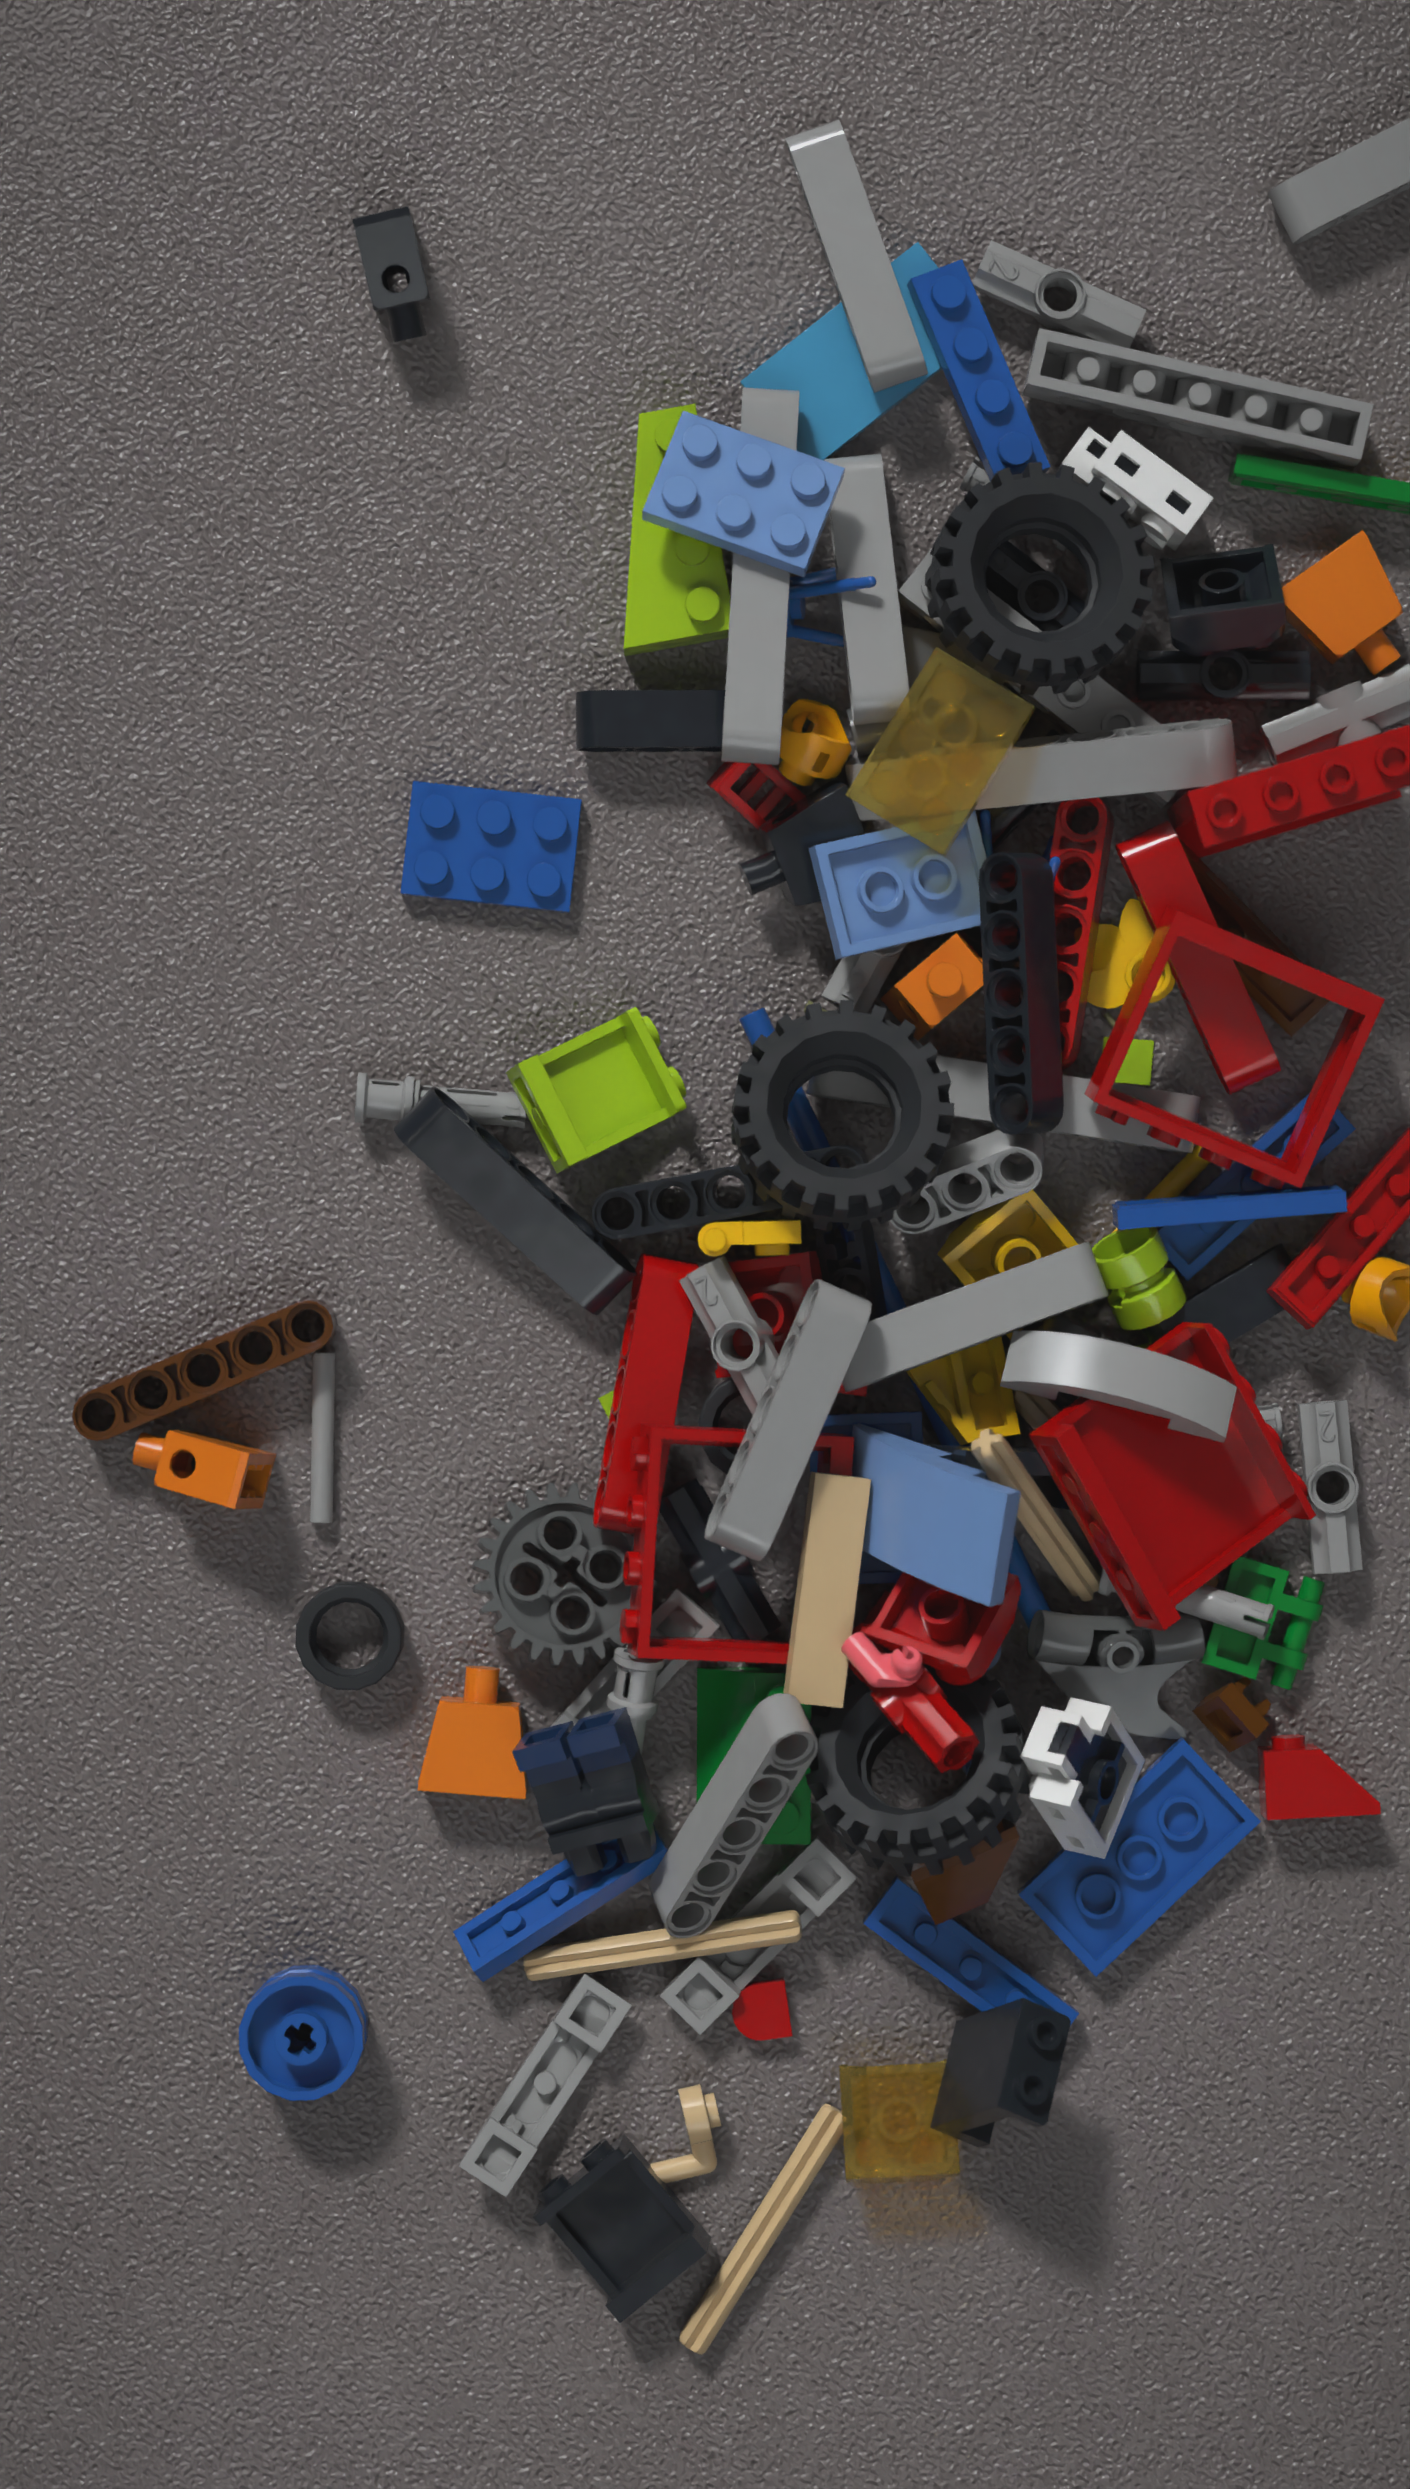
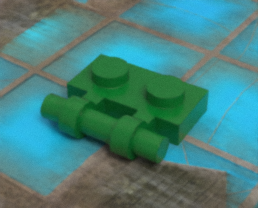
M1244 1556L1239 1557L1229 1565L1222 1590L1267 1605H1274L1272 1619L1269 1618L1267 1622L1270 1623L1265 1639L1261 1640L1256 1636L1211 1622L1205 1641V1653L1199 1661L1256 1680L1262 1658L1276 1662L1270 1684L1292 1690L1298 1669L1304 1670L1309 1655L1304 1653L1312 1623L1313 1621L1319 1622L1324 1606L1319 1604L1325 1582L1304 1576L1298 1596H1292L1283 1593L1289 1576L1288 1570ZM1278 1610L1292 1614L1282 1645L1268 1641Z

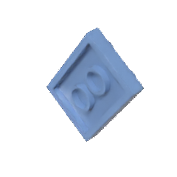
M683 411L642 510V520L805 577L844 478L845 468Z
M975 810L836 840L809 848L836 960L981 926L979 873L987 857Z

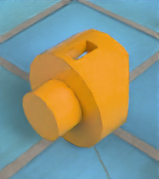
M798 699L790 706L782 718L780 758L782 761L779 765V770L787 779L803 786H811L816 777L822 779L836 778L852 751L836 710L828 705L814 700ZM806 718H808L811 723L807 731L803 733L802 728Z
M1385 1256L1375 1257L1366 1265L1363 1271L1341 1295L1342 1301L1350 1305L1351 1320L1357 1328L1394 1342L1398 1341V1328L1410 1310V1265Z

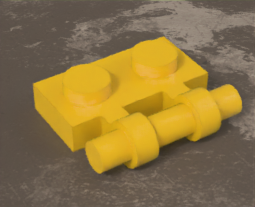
M801 1220L710 1222L702 1226L698 1232V1244L705 1254L713 1257L723 1255L729 1250L731 1245H754L755 1256L790 1255L789 1244L802 1243Z

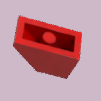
M1305 1735L1272 1736L1271 1746H1257L1260 1814L1266 1820L1381 1814L1380 1802L1315 1744H1305Z

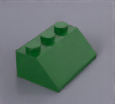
M697 1667V1802L754 1708L768 1696L784 1692L787 1667ZM801 1704L810 1723L811 1705ZM809 1767L761 1844L811 1845V1790L805 1776L811 1773Z

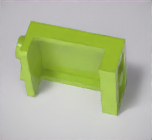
M633 1007L620 1016L540 1055L536 1054L516 1064L506 1072L557 1174L675 1116L687 1108L683 1099L686 1097V1088L683 1080L674 1067L670 1066L667 1068L657 1048L661 1045L659 1033L648 1016L642 1017L637 1007Z

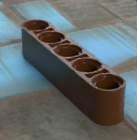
M307 1300L297 1302L85 1393L79 1397L74 1405L72 1414L74 1426L82 1436L89 1440L101 1441L118 1436L322 1349L336 1335V1316L331 1308L321 1301ZM305 1309L317 1311L324 1319V1333L315 1342L303 1340L295 1330L296 1318ZM254 1331L264 1333L272 1342V1355L263 1364L252 1363L244 1355V1340ZM200 1354L211 1355L219 1363V1378L211 1386L200 1385L192 1377V1362ZM148 1376L158 1377L167 1386V1400L159 1408H150L140 1399V1385ZM97 1398L110 1402L115 1410V1421L105 1431L94 1428L87 1417L89 1405Z

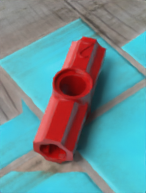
M860 1623L852 1630V1635L857 1632L865 1634L867 1628L872 1627L873 1623ZM872 1642L881 1654L893 1653L892 1650ZM849 1661L848 1667L870 1689L872 1699L900 1734L906 1732L940 1773L952 1769L957 1771L972 1759V1754L980 1743L971 1727L947 1703L945 1693L924 1666L921 1677L909 1687L876 1688L871 1686Z

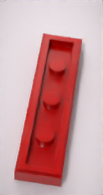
M1410 1127L1402 1133L1346 1198L1347 1212L1333 1213L1267 1289L1266 1292L1306 1330L1314 1328L1363 1271L1366 1265L1410 1216Z

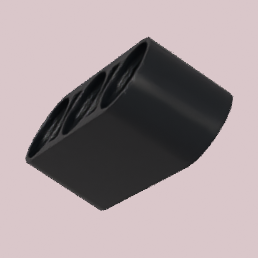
M590 690L577 692L576 750L583 752H722L725 690Z
M1282 1243L1186 1298L1183 1307L1170 1318L1142 1330L1152 1345L1182 1322L1210 1323L1230 1343L1284 1310L1266 1291L1292 1260Z

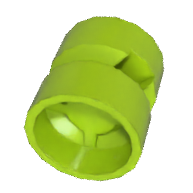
M1156 1227L1117 1230L1102 1238L1092 1247L1106 1288L1110 1289L1108 1291L1109 1296H1107L1108 1303L1121 1328L1125 1330H1138L1156 1325L1173 1316L1185 1304L1186 1294L1175 1269L1164 1268L1168 1261V1253Z

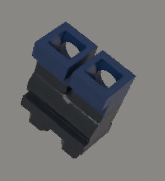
M626 1707L581 1718L575 1726L573 1721L525 1733L512 1753L519 1771L526 1772L537 1801L542 1824L549 1835L547 1840L553 1855L564 1852L576 1877L597 1872L605 1867L608 1862L602 1842L617 1839L625 1863H633L649 1859L653 1856L657 1849V1843L652 1823L660 1810L655 1796H652L649 1778Z

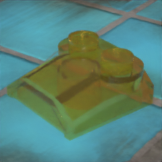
M947 2059L919 2064L864 2067L839 2065L843 2159L846 2182L876 2184L931 2181L960 2175L958 2139L930 2128Z

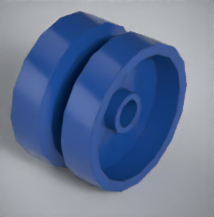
M319 1965L291 1966L271 1975L254 1993L248 2003L239 2026V2053L249 2075L267 2092L289 2101L316 2100L338 2090L354 2073L368 2038V2012L358 1990L340 1973ZM301 2023L310 2025L313 2028L310 2039L300 2038L296 2034L295 2028L299 2029Z

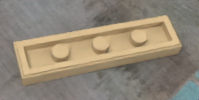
M811 1472L783 1692L795 1696L801 1704L843 1708L849 1659L841 1651V1647L852 1635L871 1486V1479L819 1472Z

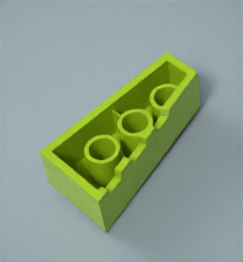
M695 404L639 414L624 657L726 639L729 635L731 598L722 548L642 520V510L683 411L697 415Z

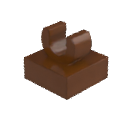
M1243 1677L1234 1683L1231 1682L1207 1695L1192 1710L1229 1753L1255 1740L1269 1726V1723L1263 1717L1271 1706L1268 1699L1266 1698L1253 1706L1243 1695L1244 1689L1251 1683L1248 1677Z

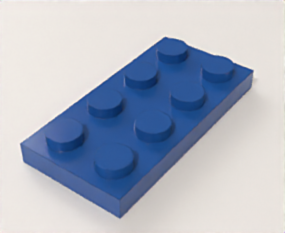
M1180 1737L1138 1777L1105 1859L1064 1850L1063 1848L1027 1881L1017 1893L1097 1977L1261 1821L1193 1748Z

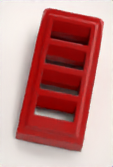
M724 762L707 781V785L758 831L759 827L766 822L764 818L785 795L792 800L785 809L806 797L771 764ZM752 764L757 770L734 793L730 789L731 786ZM769 779L774 786L752 809L747 802Z

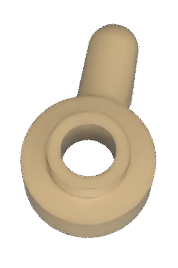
M700 2084L678 2089L693 2154L650 2164L653 2171L664 2183L708 2174L717 2167V2157L711 2128L720 2127L721 2122L714 2093L703 2095Z

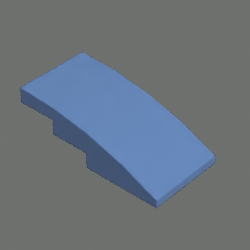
M860 1423L854 1424L852 1429V1437H854L852 1476L871 1479L863 1551L900 1571L946 1591L989 1607L1002 1604L1021 1491L986 1480V1472L951 1461V1453Z

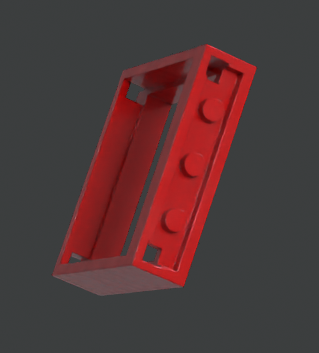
M1167 905L1084 1094L1092 1101L1099 1103L1095 1113L1109 1118L1113 1122L1126 1126L1129 1117L1149 1124L1150 1126L1146 1134L1163 1143L1178 1148L1181 1139L1201 1146L1198 1154L1200 1158L1220 1167L1230 1169L1234 1160L1253 1168L1249 1178L1263 1185L1281 1190L1284 1182L1302 1188L1385 999ZM1178 936L1347 1008L1282 1158L1112 1087Z
M641 1424L640 1437L634 1436L632 1438L630 1467L632 1471H638L637 1494H629L626 1519L628 1528L635 1529L633 1551H626L623 1563V1581L625 1586H631L630 1609H623L621 1612L620 1640L621 1643H628L627 1652L637 1658L787 1664L790 1642L651 1636L662 1443L739 1447L747 1429ZM820 1433L813 1448V1451H818L817 1472L852 1476L854 1437L837 1433Z

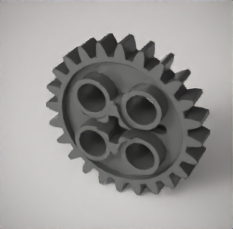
M549 1483L545 1488L543 1501H540L531 1489L526 1490L523 1494L525 1509L522 1510L515 1503L508 1501L503 1507L509 1522L506 1523L500 1519L492 1518L488 1523L490 1529L497 1536L496 1540L480 1538L477 1546L482 1551L489 1554L488 1559L477 1560L472 1564L473 1570L487 1574V1580L479 1582L472 1588L473 1593L489 1594L490 1601L479 1610V1614L490 1615L496 1613L499 1617V1621L491 1630L492 1635L500 1634L507 1629L513 1633L507 1648L509 1651H513L523 1642L529 1644V1662L533 1663L544 1650L549 1651V1661L553 1668L559 1666L564 1653H569L573 1665L580 1667L583 1664L584 1650L589 1649L592 1656L597 1661L605 1658L603 1641H608L615 1648L625 1645L620 1640V1617L623 1609H630L631 1586L624 1585L623 1563L626 1551H633L634 1537L629 1533L595 1528L593 1526V1511L597 1488L590 1493L586 1500L580 1499L577 1483H572L569 1486L565 1497H560L554 1483ZM561 1522L570 1529L572 1543L569 1548L556 1550L547 1544L544 1538V1527L547 1523ZM525 1543L531 1544L541 1556L557 1568L562 1567L566 1562L571 1564L575 1568L571 1574L572 1579L586 1589L602 1596L606 1601L605 1606L599 1607L593 1603L590 1597L573 1583L568 1582L562 1588L554 1583L557 1572L541 1560L525 1553L523 1545ZM605 1555L615 1562L617 1577L614 1582L601 1583L591 1575L590 1561L593 1556ZM527 1567L537 1574L539 1588L536 1594L530 1596L522 1595L514 1590L510 1582L513 1569ZM655 1580L653 1588H655L657 1585V1581ZM572 1600L583 1608L585 1619L581 1628L568 1629L558 1621L556 1612L559 1602Z

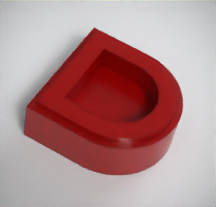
M784 1978L749 1983L741 1990L740 1996L733 2002V2021L737 2029L747 2038L764 2041L793 2036Z

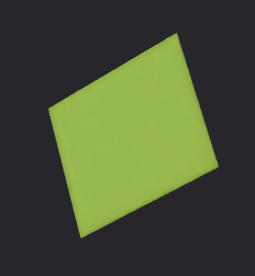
M1104 1036L1102 1052L1109 1037ZM1133 1039L1114 1083L1150 1086L1154 1041Z

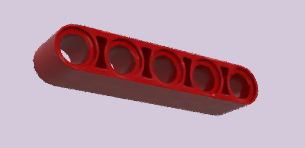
M1099 798L1068 800L1060 803L1056 814L1050 859L1057 856L1061 860L1054 881L1056 926L1066 918H1077L1082 925V934L1076 944L1070 947H1062L1057 944L1058 974H1069L1074 985L1072 995L1066 1001L1059 1003L1060 1031L1065 1038V1047L1062 1052V1070L1073 1064L1080 1051L1114 828L1113 815L1109 807ZM1084 806L1097 808L1099 812L1097 827L1087 834L1075 833L1071 822L1074 813ZM1075 862L1087 863L1091 870V877L1087 885L1079 890L1071 891L1066 889L1063 883V875L1067 867ZM1023 1043V1050L1026 1054L1025 1044Z
M1168 820L1115 845L1120 861L1153 934L1167 905L1218 927L1180 840ZM1178 936L1167 962L1212 1065L1228 1095L1281 1071L1277 1056L1234 960Z
M644 1253L639 1256L635 1268L637 1275L633 1278L594 1504L593 1526L595 1528L634 1534L635 1529L628 1528L626 1519L629 1494H637L638 1471H632L630 1467L631 1441L634 1436L640 1437L641 1424L674 1425L694 1307L679 1280L698 1269L699 1266L696 1263ZM663 1443L658 1516L671 1444Z

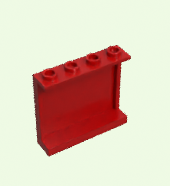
M1410 725L1189 791L1167 809L1171 826L1177 836L1201 859L1402 797L1400 789L1410 786Z
M1182 1322L1146 1349L1206 1370L1237 1387L1224 1442L1168 1429L1170 1421L1168 1418L1084 1397H1079L1029 1434L1135 1626L1165 1631L1181 1619L1175 1606L1289 1519L1311 1520L1316 1516L1307 1499L1308 1489L1306 1484L1297 1473L1291 1470L1281 1452L1283 1444L1278 1433L1264 1421L1255 1404L1257 1397L1253 1387L1244 1377L1239 1375L1229 1356L1230 1346L1228 1341L1210 1323Z

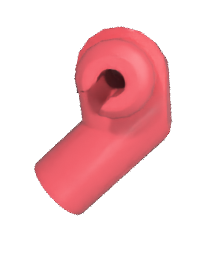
M857 1632L851 1635L841 1647V1651L871 1686L876 1688L909 1687L923 1673V1657L919 1650L909 1645H904L902 1652L899 1649H895L893 1653L881 1654L863 1632Z

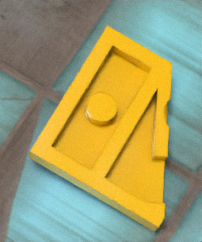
M1001 1336L906 1371L960 1445L972 1444V1441L980 1438V1431L984 1429H992L995 1434H1001L1004 1438L1021 1434L1012 1389L1000 1386L1006 1362Z

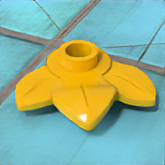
M1129 899L1125 904L1118 927L1112 924H1099L1087 1002L1096 1007L1114 1009L1124 1004L1154 936L1142 907L1136 899ZM1082 927L1077 928L1074 932L1075 944L1081 937ZM1168 962L1149 1003L1158 1002L1165 998L1175 985Z

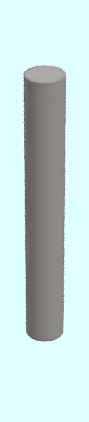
M313 1352L310 1522L313 1523L333 1522L335 1353Z

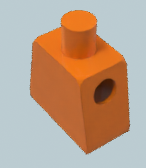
M1363 530L1282 587L1286 620L1331 664H1334L1349 652L1355 650L1372 675L1375 676L1401 657L1398 650L1383 631V628L1403 613L1402 606L1368 536Z
M963 930L959 931L896 983L880 999L901 1024L906 1019L916 1026L914 1038L918 1041L983 986L982 952Z
M169 1430L165 1438L142 1432L135 1444L132 1461L133 1465L156 1471L154 1485L232 1509H259L263 1507L276 1454L197 1432ZM193 1457L195 1458V1461H196V1466H195V1470H194V1471H193V1469H192V1460H193Z
M466 1666L464 1696H442L440 1698L417 1791L526 1799L528 1791L527 1775L525 1771H519L512 1753L524 1736L521 1703L497 1700L499 1668Z

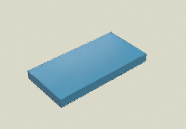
M919 242L892 261L891 265L926 363L927 375L874 393L843 305L840 302L740 381L742 388L800 391L797 433L798 452L821 460L829 459L942 370L907 287L911 278L938 268Z

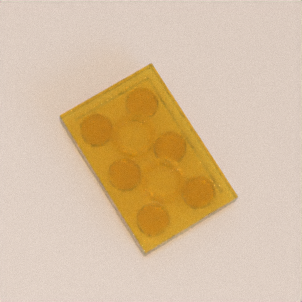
M936 647L852 783L846 796L946 856L1036 708Z

